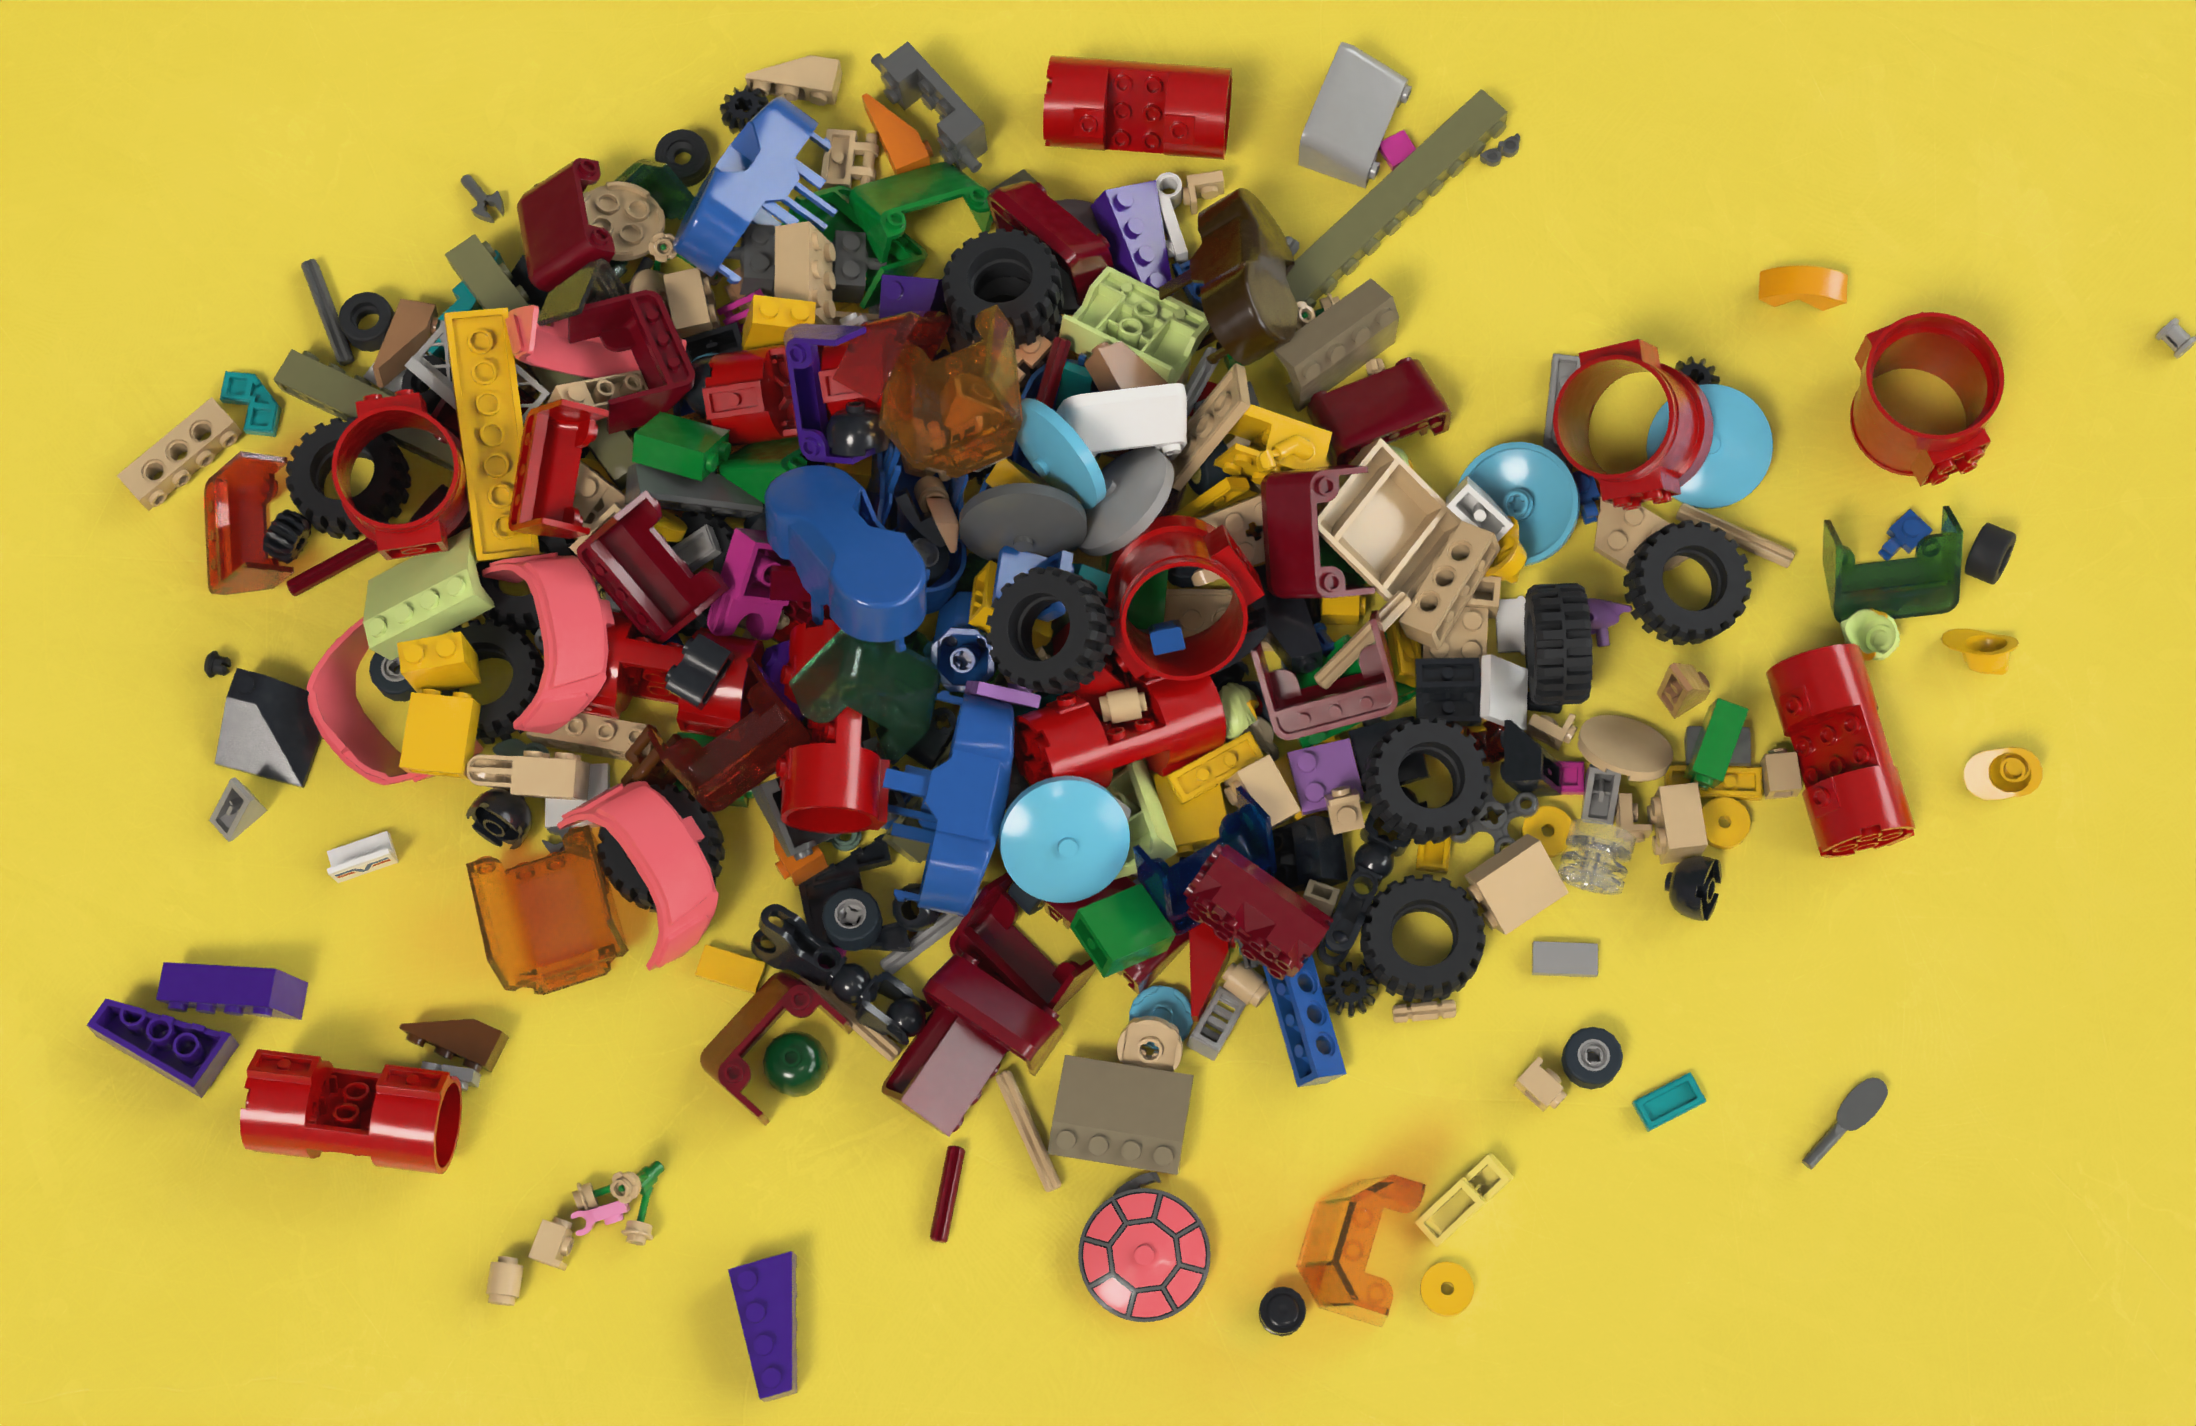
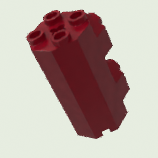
M1220 844L1216 846L1183 893L1188 897L1186 900L1189 906L1187 914L1191 919L1198 923L1204 922L1214 929V934L1223 941L1230 942L1232 937L1239 939L1243 944L1240 949L1241 953L1252 961L1258 960L1267 967V971L1273 977L1283 980L1286 975L1294 977L1304 965L1302 963L1303 960L1312 955L1333 922L1331 917L1227 844L1224 847Z

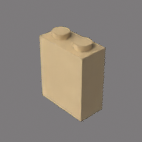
M1528 833L1464 875L1470 885L1467 887L1469 895L1474 899L1475 903H1480L1485 911L1481 915L1487 926L1491 930L1497 929L1505 935L1569 893L1541 841Z

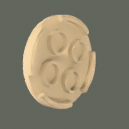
M612 181L606 182V185L583 194L588 224L602 227L612 236L616 253L611 260L629 261L649 254L648 244L652 241V236L658 232H664V210L650 196L649 191L638 185Z
M1600 715L1588 719L1581 726L1577 743L1578 748L1588 762L1603 772L1609 769L1616 773L1627 775L1629 781L1642 782L1661 778L1667 773L1671 765L1673 750L1669 742L1658 731L1640 721L1618 715Z

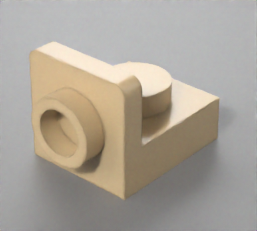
M1220 170L1187 175V187H1182L1184 206L1190 205L1191 215L1197 214V198L1213 199L1218 195L1224 194L1223 172Z
M1534 713L1525 732L1559 751L1563 741L1567 744L1570 743L1578 728L1573 725L1576 715L1570 713L1563 727H1560L1553 718L1547 715L1538 716Z
M1341 786L1332 789V794L1324 795L1331 830L1334 835L1365 828L1359 801L1361 800L1360 793L1356 788L1351 789L1350 786Z
M1619 793L1615 810L1616 838H1625V842L1628 843L1645 841V838H1649L1653 831L1652 824H1633V822L1638 821L1637 803H1632V793Z

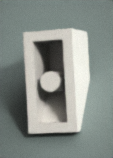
M1468 476L1446 497V507L1464 522L1493 532L1497 541L1514 526V523L1496 502Z

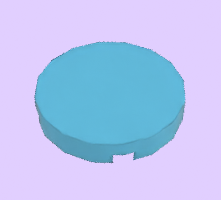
M1159 985L1143 990L1133 1000L1129 1012V1021L1135 1017L1157 1016L1167 1020L1169 1023L1175 1024L1179 1029L1182 1042L1189 1036L1193 1025L1191 1005L1187 997L1178 989ZM1153 1042L1143 1044L1146 1047L1159 1050Z

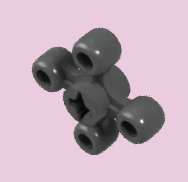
M1489 777L1486 780V783L1490 785L1489 795L1483 800L1486 804L1482 811L1466 827V832L1463 835H1455L1451 840L1455 843L1463 844L1470 841L1474 834L1487 832L1494 839V854L1496 855L1503 846L1511 845L1516 841L1508 834L1507 828L1510 821L1515 817L1529 818L1534 816L1539 809V801L1533 793L1525 791L1519 793L1510 803H1499L1493 797V782ZM1525 800L1532 802V806L1528 809H1523L1520 806ZM1490 811L1500 815L1497 824H1493L1491 820L1485 821L1489 818L1488 813Z

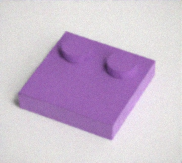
M967 681L965 693L1001 700L1022 707L1039 708L1041 695L1032 694L1033 690L1008 683L1006 688L980 681Z
M1349 738L1287 752L1302 816L1327 810L1324 795L1332 794V789L1341 786H1350L1351 789L1356 788L1360 793L1361 800L1359 801L1364 802V792Z

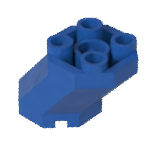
M959 591L939 610L934 642L931 646L930 672L943 683V686L949 692H965L967 681L987 682L996 673L997 662H993L989 652L993 649V646L987 644V632L968 624L972 591Z

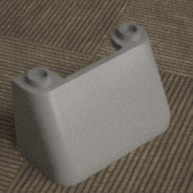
M1341 42L1303 130L1299 146L1298 165L1366 189L1369 179L1375 180L1380 167V162L1376 161L1377 152L1396 107L1400 106L1401 102L1406 104L1409 99L1412 86L1408 85V78L1354 45Z

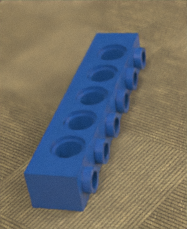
M1312 955L1303 960V967L1294 977L1286 975L1283 980L1273 977L1267 971V967L1263 965L1297 1087L1326 1084L1347 1074Z

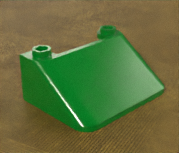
M947 162L936 163L858 185L851 190L849 195V204L864 233H866V237L880 264L887 262L892 240L899 238L905 232V213L963 197L982 232H989L993 222L987 202V196L990 192L960 169Z
M798 437L747 444L732 453L726 461H723L719 465V472L724 478L765 504L764 496L769 484L786 471L807 466V461L802 457L803 453L800 449Z

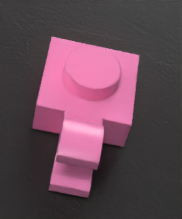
M618 1200L590 1210H578L571 1214V1219L583 1217L586 1220V1226L584 1229L575 1231L576 1235L582 1236L589 1233L593 1229L595 1222L603 1219L605 1225L624 1220L623 1213L631 1209L629 1203H621Z

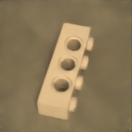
M211 397L120 472L117 477L149 511L153 507L161 505L166 500L167 495L177 487L185 485L201 467L208 466L224 448L232 446L243 432ZM211 432L209 438L200 441L204 434ZM187 452L183 459L177 460L181 453ZM163 472L159 479L153 480L157 473Z
M1461 521L1458 528L1449 535L1443 552L1434 559L1431 571L1426 579L1419 583L1411 605L1400 615L1399 623L1407 638L1439 650L1501 550L1493 532Z
M580 713L553 733L542 734L527 731L526 735L531 742L541 743L545 747L628 761L625 758L626 751L647 724ZM659 731L643 750V755L647 756L654 746L660 745L662 736Z

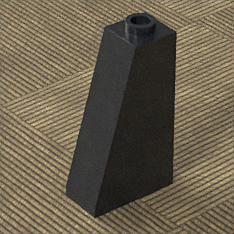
M1265 564L1254 567L1258 573L1265 595L1248 605L1247 612L1251 613L1260 608H1265L1269 632L1264 637L1288 670H1291L1294 674L1300 672L1310 673L1317 668L1323 667L1322 648L1304 598L1284 599L1273 596L1267 588Z

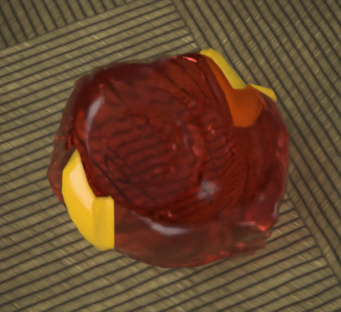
M1481 718V726L1467 727V737L1471 734L1477 740L1473 746L1477 751L1483 749L1487 757L1483 760L1485 763H1497L1504 759V750L1500 740L1504 726Z

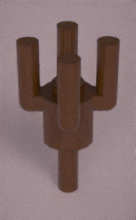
M648 724L625 753V758L632 766L621 779L623 786L631 782L646 781L649 785L658 784L661 790H665L667 784L673 785L689 766L691 760L686 755L681 754L666 774L663 766L683 743V738L674 733L662 748L656 745L647 756L643 755V750L658 733L653 725Z

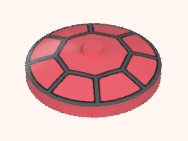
M1149 1188L1127 1190L1102 1203L1088 1219L1080 1238L1078 1251L1080 1272L1092 1297L1110 1313L1135 1322L1163 1320L1185 1309L1197 1297L1206 1281L1211 1256L1206 1230L1193 1209L1170 1193Z

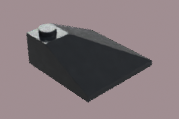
M237 668L226 696L215 764L304 788L322 738L309 712L307 700L309 692L275 678Z

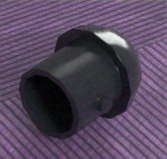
M909 883L899 890L919 894L921 884ZM894 898L892 902L894 918L901 927L910 932H924L934 926L941 912L919 908V915L916 916L911 909V900L904 899V902H901Z

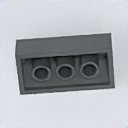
M633 464L628 467L625 495L626 505L647 490L660 503L661 509L684 512L694 511L695 513L707 512L711 515L742 519L763 513L761 501L724 478L721 474H717L718 469L711 472L702 481H698L642 464Z

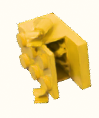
M1250 404L1251 406L1228 432L1229 434L1250 440L1249 447L1236 443L1214 461V466L1223 468V472L1232 475L1230 477L1247 478L1249 481L1261 485L1263 478L1270 472L1328 467L1329 462L1326 460L1332 432Z

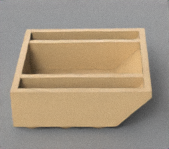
M1379 438L1363 447L1349 464L1368 466V473L1340 475V487L1337 496L1329 502L1318 503L1317 513L1319 535L1371 587H1375V591L1388 602L1398 591H1402L1410 599L1412 598L1419 583L1425 580L1431 571L1434 559L1441 555L1446 547L1449 535L1458 528L1462 520L1446 507V502L1382 438Z

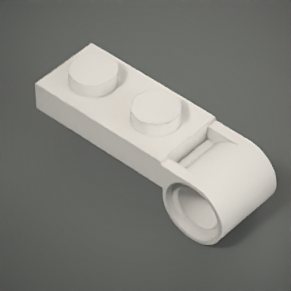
M1166 172L1157 177L1156 184L1163 228L1167 240H1165L1168 258L1173 257L1175 263L1181 264L1188 261V250L1174 209L1182 201V182L1178 175ZM1166 188L1175 190L1172 194H1165L1162 191Z

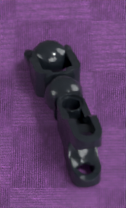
M1401 786L1405 795L1412 802L1425 808L1428 807L1427 801L1419 803L1413 791ZM1370 813L1365 820V828H1362L1360 831V837L1365 843L1355 852V869L1331 917L1333 922L1330 924L1329 930L1317 948L1318 959L1330 967L1339 966L1345 960L1364 923L1365 913L1368 906L1372 904L1379 884L1393 870L1394 856L1404 854L1412 839L1410 838L1406 842L1397 839L1390 841L1386 835H1378V831L1373 828L1375 820ZM1354 884H1364L1367 886L1369 893L1359 894L1355 890ZM1325 947L1340 955L1336 957L1329 956L1326 953Z
M772 904L763 909L759 918L760 930L754 934L751 941V950L756 957L773 968L792 970L815 985L825 986L827 991L832 987L834 995L840 1001L848 1004L857 1003L855 1017L860 1024L881 1035L889 1034L900 1044L908 1045V1038L914 1037L924 1028L926 1023L925 1012H930L932 1007L926 1001L914 996L913 990L889 972H882L879 976L875 975L871 979L870 973L863 966L856 963L846 964L848 958L846 956L842 958L834 947L815 936L809 930L805 921L794 912L779 904ZM769 917L780 918L783 924L782 928L772 924L769 921ZM762 940H769L775 946L773 948H765L760 942ZM819 964H825L828 967H830V969H825L821 967ZM877 994H882L894 1001L888 1007L886 1014L870 1003L876 1000Z

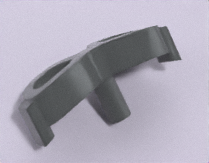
M1517 133L1515 136L1507 138L1504 142L1500 141L1498 148L1484 151L1480 154V161L1483 164L1495 167L1500 164L1501 156L1508 158L1515 156L1519 150V134Z
M1157 1172L1145 1173L1123 1184L1115 1191L1113 1196L1127 1190L1139 1189L1156 1181L1157 1183L1162 1182Z

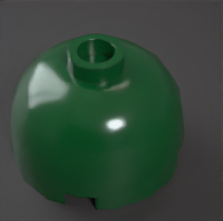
M800 1031L784 1032L774 1038L766 1048L763 1059L764 1074L771 1086L777 1091L792 1097L805 1096L818 1089L829 1067L827 1053L820 1041L812 1035Z

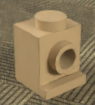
M1538 1057L1517 1079L1514 1086L1544 1112L1549 1105L1555 1109L1567 1094L1562 1091L1564 1087L1560 1085L1562 1082L1560 1077L1549 1068L1544 1070L1541 1067L1543 1060Z
M554 1217L552 1222L542 1219L528 1257L565 1271L567 1264L562 1262L564 1256L567 1257L570 1254L574 1244V1238L571 1237L573 1231L570 1230L573 1223Z

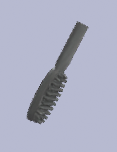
M1868 1078L1855 1087L1842 1102L1837 1112V1122L1807 1154L1802 1163L1812 1170L1846 1131L1857 1130L1873 1118L1887 1097L1888 1089L1886 1084L1878 1078Z

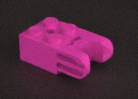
M735 528L720 574L730 589L711 604L707 617L708 628L715 636L724 637L732 635L739 622L746 615V628L757 640H769L775 633L783 606H788L789 601L770 600L771 565H794L790 560L780 558L772 549L767 540L766 531Z

